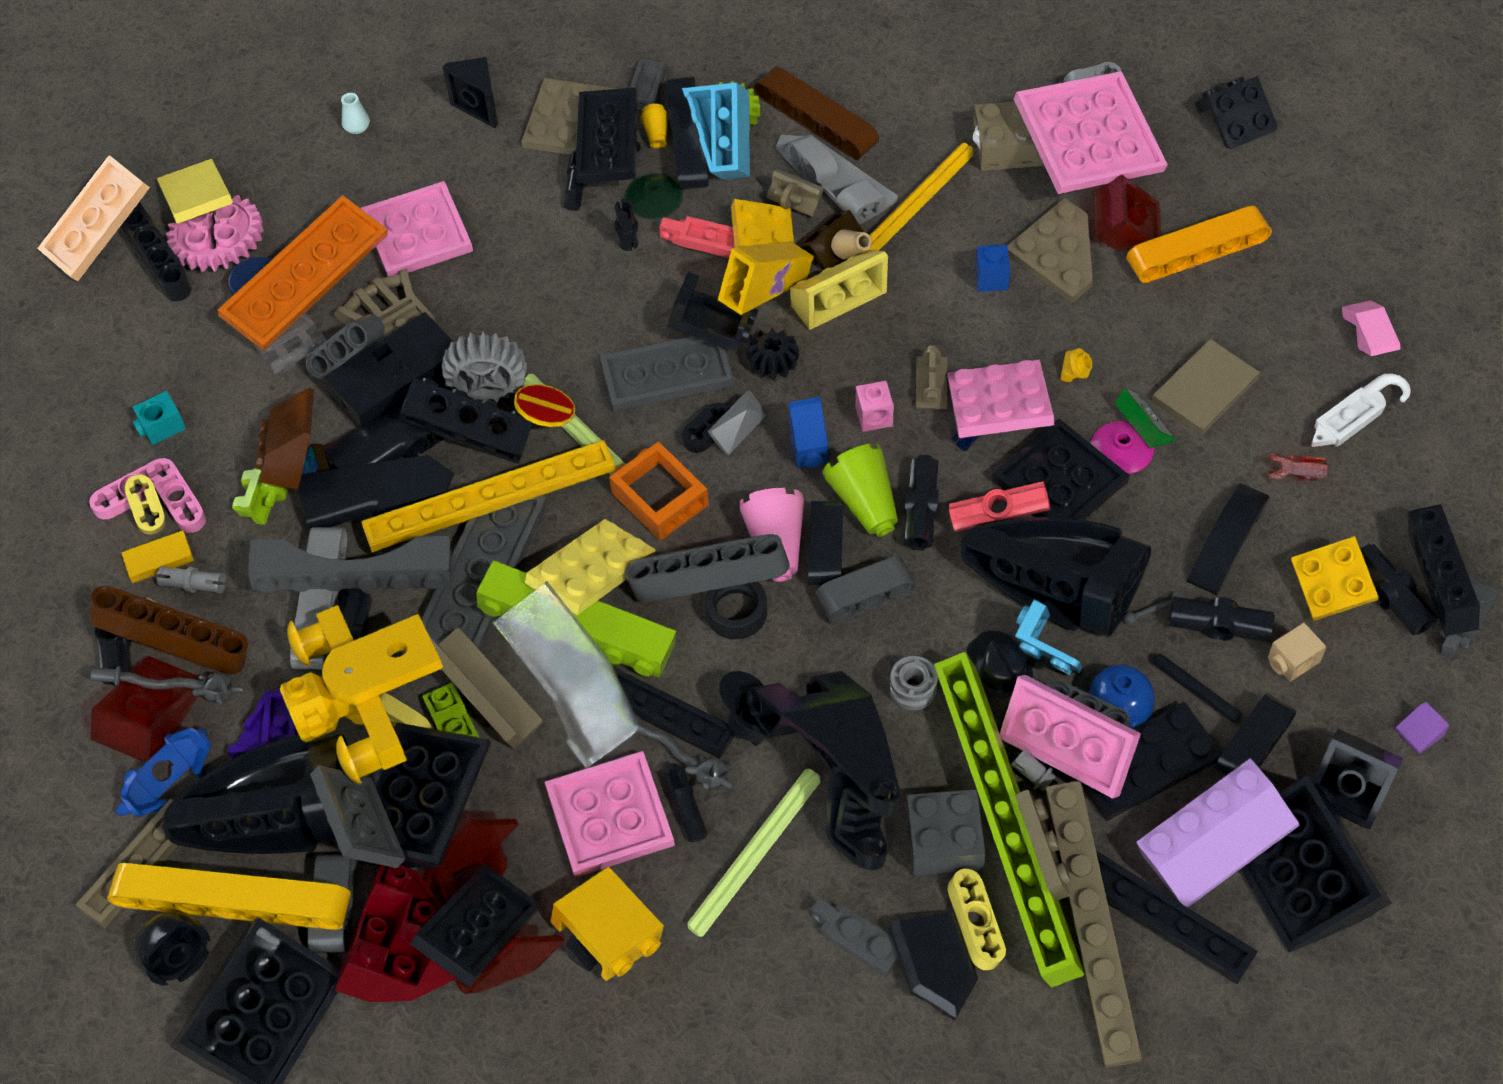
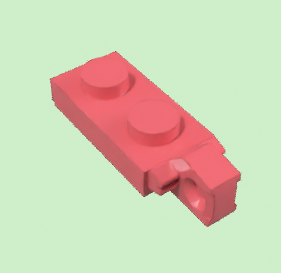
M689 216L679 221L663 217L659 226L660 238L670 240L678 246L726 258L730 257L731 250L735 247L733 227Z

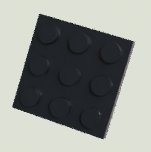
M1058 419L1054 422V425L1049 426L993 473L992 480L1003 490L1044 481L1051 510L1033 515L1036 517H1064L1085 520L1126 485L1130 475L1061 419Z

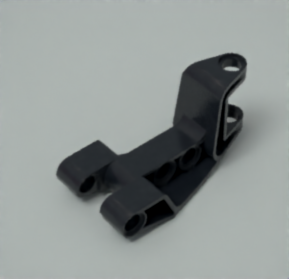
M843 671L812 676L810 682L806 683L807 695L799 696L794 691H789L781 683L750 688L747 692L748 709L767 736L773 738L800 732L831 771L828 784L825 830L830 843L863 869L878 870L882 868L885 864L888 847L880 827L881 818L896 812L900 790L886 733L872 694ZM863 851H872L877 853L878 856L868 855Z

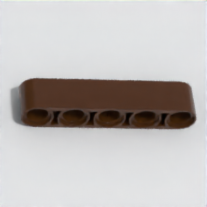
M774 67L754 85L755 92L761 100L804 128H808L809 131L854 160H859L879 142V135L872 125L780 67Z
M100 586L91 594L89 620L98 629L222 673L236 674L242 671L245 666L249 643L246 636L238 631L111 586Z

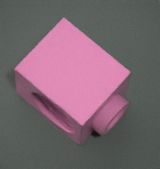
M887 381L856 386L855 407L862 432L893 426L894 405Z

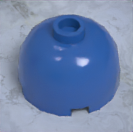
M1112 665L1101 670L1092 679L1087 692L1126 711L1130 717L1131 729L1151 718L1155 704L1153 685L1148 677L1135 667Z

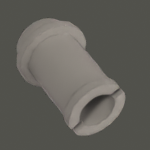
M1026 749L1011 764L1012 767L1034 784V790L1039 788L1043 792L1056 777L1051 772L1053 770L1051 767L1047 769L1029 754Z

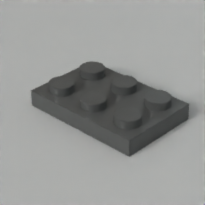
M318 765L310 776L343 857L398 868L406 858L372 778L360 777L362 784H356L347 777L344 771Z

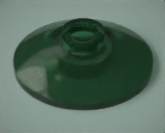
M650 173L636 178L629 184L625 192V199L633 202L635 215L645 219H660L671 215L680 207L683 200V190H679V183L674 178L665 174Z

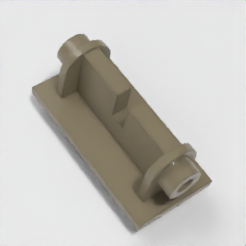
M928 346L926 351L923 352V357H916V409H947V357H941V352L936 346Z

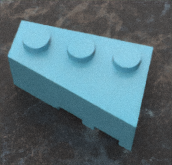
M738 83L682 88L692 112L693 122L696 123L700 135L699 140L710 172L721 179L750 177L749 91Z

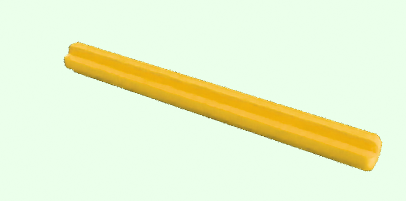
M961 143L869 235L871 246L868 250L879 251L973 156V147L967 143Z

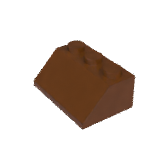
M307 388L270 409L268 420L262 419L255 469L261 470L260 483L298 490L311 435L314 389Z

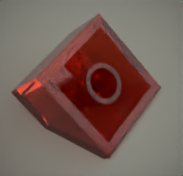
M1121 174L1110 183L1094 190V231L1100 242L1107 244L1115 250H1130L1140 243L1161 237L1159 202Z

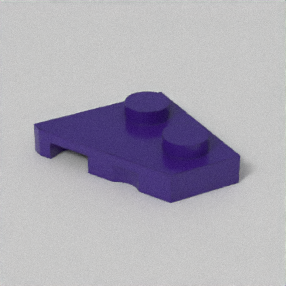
M265 691L257 704L256 711L249 716L243 725L245 731L236 744H231L228 753L231 759H234L268 743L298 735L281 691Z

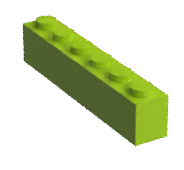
M492 561L476 592L477 608H480L485 614L511 620L514 625L523 629H534L550 640H562L572 644L575 649L581 652H593L603 656L609 663L616 665L621 663L633 668L642 676L649 677L652 675L658 678L661 677L675 647V630L600 601H596L579 615H576L525 584L527 573L497 561Z

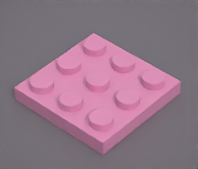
M445 181L361 208L388 229V236L376 246L387 276L400 274V270L407 269L409 273L473 252L472 243Z
M1024 360L1019 363L995 364L983 368L960 369L954 372H947L959 438L1054 425V415L1040 360Z
M643 751L545 781L548 796L575 878L675 846L674 838Z

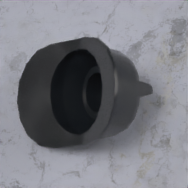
M989 630L982 632L968 644L967 655L976 666L983 687L990 694L998 698H1010L1018 676L1027 675L1033 678L1030 662L1010 635L1001 631Z
M731 671L724 675L719 683V693L729 710V727L739 738L750 741L754 746H758L768 736L748 709L747 692L750 688L763 686V684L749 673Z

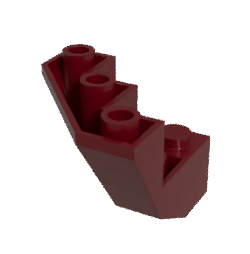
M384 865L379 866L349 943L335 991L366 1002L413 1001L457 979L410 945L415 934L442 907L416 870L402 865L398 868Z

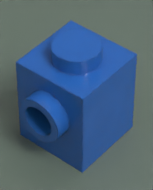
M1007 244L977 246L975 273L978 292L1008 290L1010 262Z

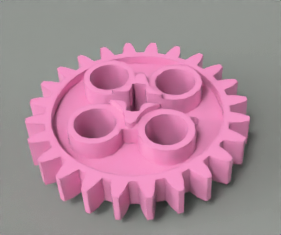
M236 195L232 198L233 203L231 205L179 224L170 223L168 224L170 231L166 233L167 243L182 266L188 264L190 270L195 269L199 265L201 272H204L208 266H211L213 272H215L218 265L221 264L225 269H228L230 261L239 264L238 257H249L248 249H257L255 242L262 241L260 233L264 232L263 221L255 204L251 205L249 199L241 201L240 195Z

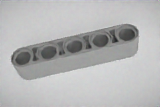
M312 527L310 529L306 552L329 559L345 560L346 549H343L347 548V532L345 528ZM309 589L300 592L294 624L296 630L319 622L316 614L337 606L340 590ZM290 649V662L293 669L322 670L328 656L327 653L310 660L312 666L308 667L303 665L296 658L292 649Z

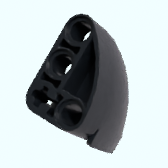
M1064 517L1017 518L984 524L971 529L961 541V557L963 561L982 578L1023 606L1027 605L1030 607L1033 600L1045 605L1050 614L1048 619L1069 630L1075 631L1081 626L1107 637L1114 633L1126 614L1138 590L1151 556L1150 545L1122 536L1120 528L1103 523Z
M338 734L304 742L300 739L299 735H295L248 751L223 764L189 787L167 807L162 823V829L170 842L179 846L244 854L312 852L317 848V842L335 841V835L327 821V815L320 798L316 794V788L310 774L318 765L343 771L338 760L336 744L339 736L342 735L346 746H348L345 736Z

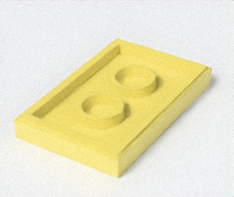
M212 159L157 178L178 224L233 203Z

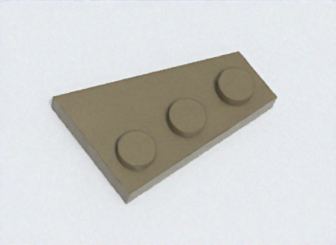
M1029 790L1015 794L1049 892L1056 901L1069 897L1066 884L1071 883V879L1064 862H1059L1056 851L1060 850L1053 831L1049 830L1046 820L1048 819V814L1041 798L1035 800Z

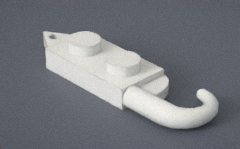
M1383 374L1365 387H1360L1316 420L1314 426L1316 432L1311 446L1334 444L1336 447L1340 446L1382 414L1386 406V400L1380 390L1390 384L1397 385L1403 391L1400 401L1405 402L1411 393L1410 385L1400 375Z

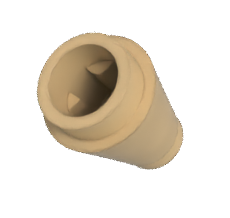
M846 229L838 231L831 241L832 251L841 259H849L868 250L871 246V238L867 233Z

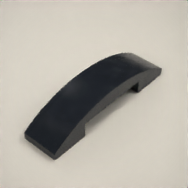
M1239 484L1211 530L1187 579L1188 583L1218 595L1234 560L1253 525L1258 521L1269 501V495L1244 484Z

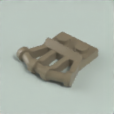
M407 269L400 270V274L384 278L376 277L365 288L359 287L355 289L352 297L346 304L339 306L334 312L335 317L340 322L348 324L363 317L355 313L360 305L364 306L370 314L378 316L384 324L385 331L380 340L424 312L435 321V317L413 293ZM403 285L406 297L399 300L390 288ZM376 294L382 296L390 307L381 311L372 301L371 297Z

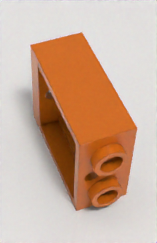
M659 441L650 448L640 451L637 457L628 464L619 466L609 477L611 493L659 541L709 506L708 489ZM658 464H661L686 491L655 512L629 485Z

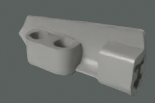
M780 135L776 150L804 180L823 187V191L842 211L850 210L859 224L880 214L897 202V194L861 171L813 135Z

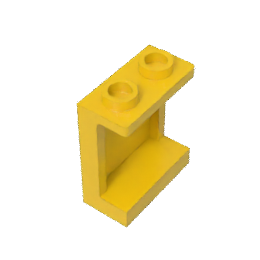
M609 866L555 902L551 916V923L559 932L567 927L602 965L601 977L605 981H608L615 975L618 977L624 975L631 969L636 960L643 955L645 957L651 956L661 945L660 940L664 925Z

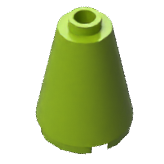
M870 444L852 448L837 456L839 463L833 467L828 463L822 471L825 480L869 534H876L878 537L892 532L895 529L894 525L897 523L898 517L884 454L880 445L876 444L875 449H872Z

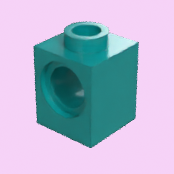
M167 391L133 406L137 419L132 422L139 436H147L151 445L186 429Z

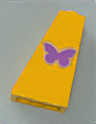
M791 241L734 247L730 253L718 300L742 315L790 290L798 282L807 280L814 256Z

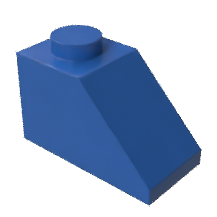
M820 397L788 402L789 438L797 468H815L822 463H827L828 441Z

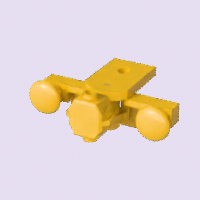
M337 605L316 614L319 622L300 630H296L293 620L289 622L287 627L289 644L294 655L303 665L311 667L310 660L327 653L329 654L323 665V677L310 672L281 684L280 691L300 739L304 742L334 731L339 719L344 716L355 724L365 725L369 737L346 746L341 735L336 744L338 760L343 771L351 781L356 784H362L360 777L381 768L386 770L407 761L379 695L443 668V665L419 614L353 640ZM398 651H406V653L400 657H391L394 653Z

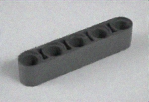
M765 534L638 559L627 566L625 574L635 598L640 602H652L777 578L788 571L790 563L781 538L775 534Z

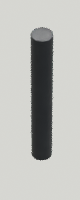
M1158 654L1154 659L1153 665L1235 724L1243 714L1241 711L1163 654Z

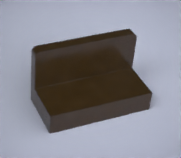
M850 210L834 212L797 246L813 255L821 268L825 270L837 266L845 260L839 258L832 251L831 241L835 234L844 229L857 232L864 231Z

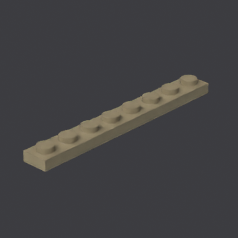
M1081 781L1047 786L1046 795L1055 837L1060 848L1058 850L1060 861L1064 862L1071 879V883L1066 884L1070 895L1068 898L1104 1066L1106 1068L1141 1062V1052Z

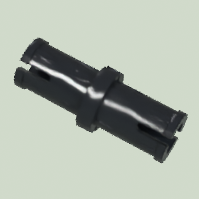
M622 199V208H620L619 202L615 204L617 218L615 221V231L619 235L620 248L624 251H632L631 243H633L634 249L638 246L636 233L639 225L634 217L633 202L628 199Z

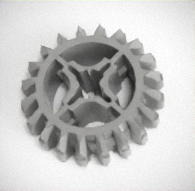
M484 331L481 335H475L470 332L468 338L459 336L458 341L451 342L450 347L445 350L442 372L446 385L450 386L451 389L466 392L474 400L493 399L498 402L500 397L509 398L511 393H516L519 387L523 386L525 373L527 372V363L525 362L523 350L518 348L517 342H509L508 336L498 338L496 333L490 336L485 335Z

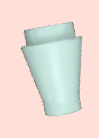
M346 93L341 98L342 127L352 134L362 133L367 129L370 118L360 103L357 94Z

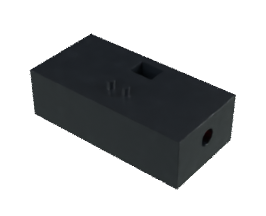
M424 312L324 376L330 397L359 428L402 406L413 377L419 380L421 378L431 379L438 383V387L445 384L446 381L442 372L443 355L445 350L450 347V343L454 341Z

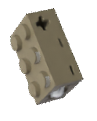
M1015 101L974 105L973 141L976 143L981 171L1045 166Z

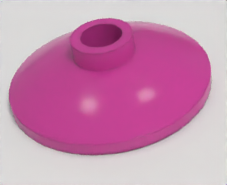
M1116 421L1105 424L1094 433L1091 444L1128 474H1134L1143 470L1153 458L1154 448H1150L1130 422ZM1119 441H1126L1128 443L1122 444Z

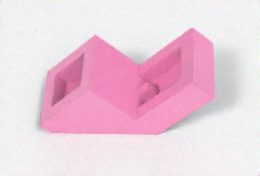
M1369 300L1342 307L1343 318L1356 325L1359 350L1370 356L1400 350V342L1383 306Z

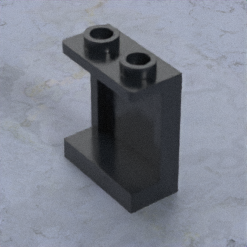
M688 272L674 302L667 327L737 352L741 341L747 343L759 309L754 308L742 315L738 314L720 302L718 298L695 291L699 275Z

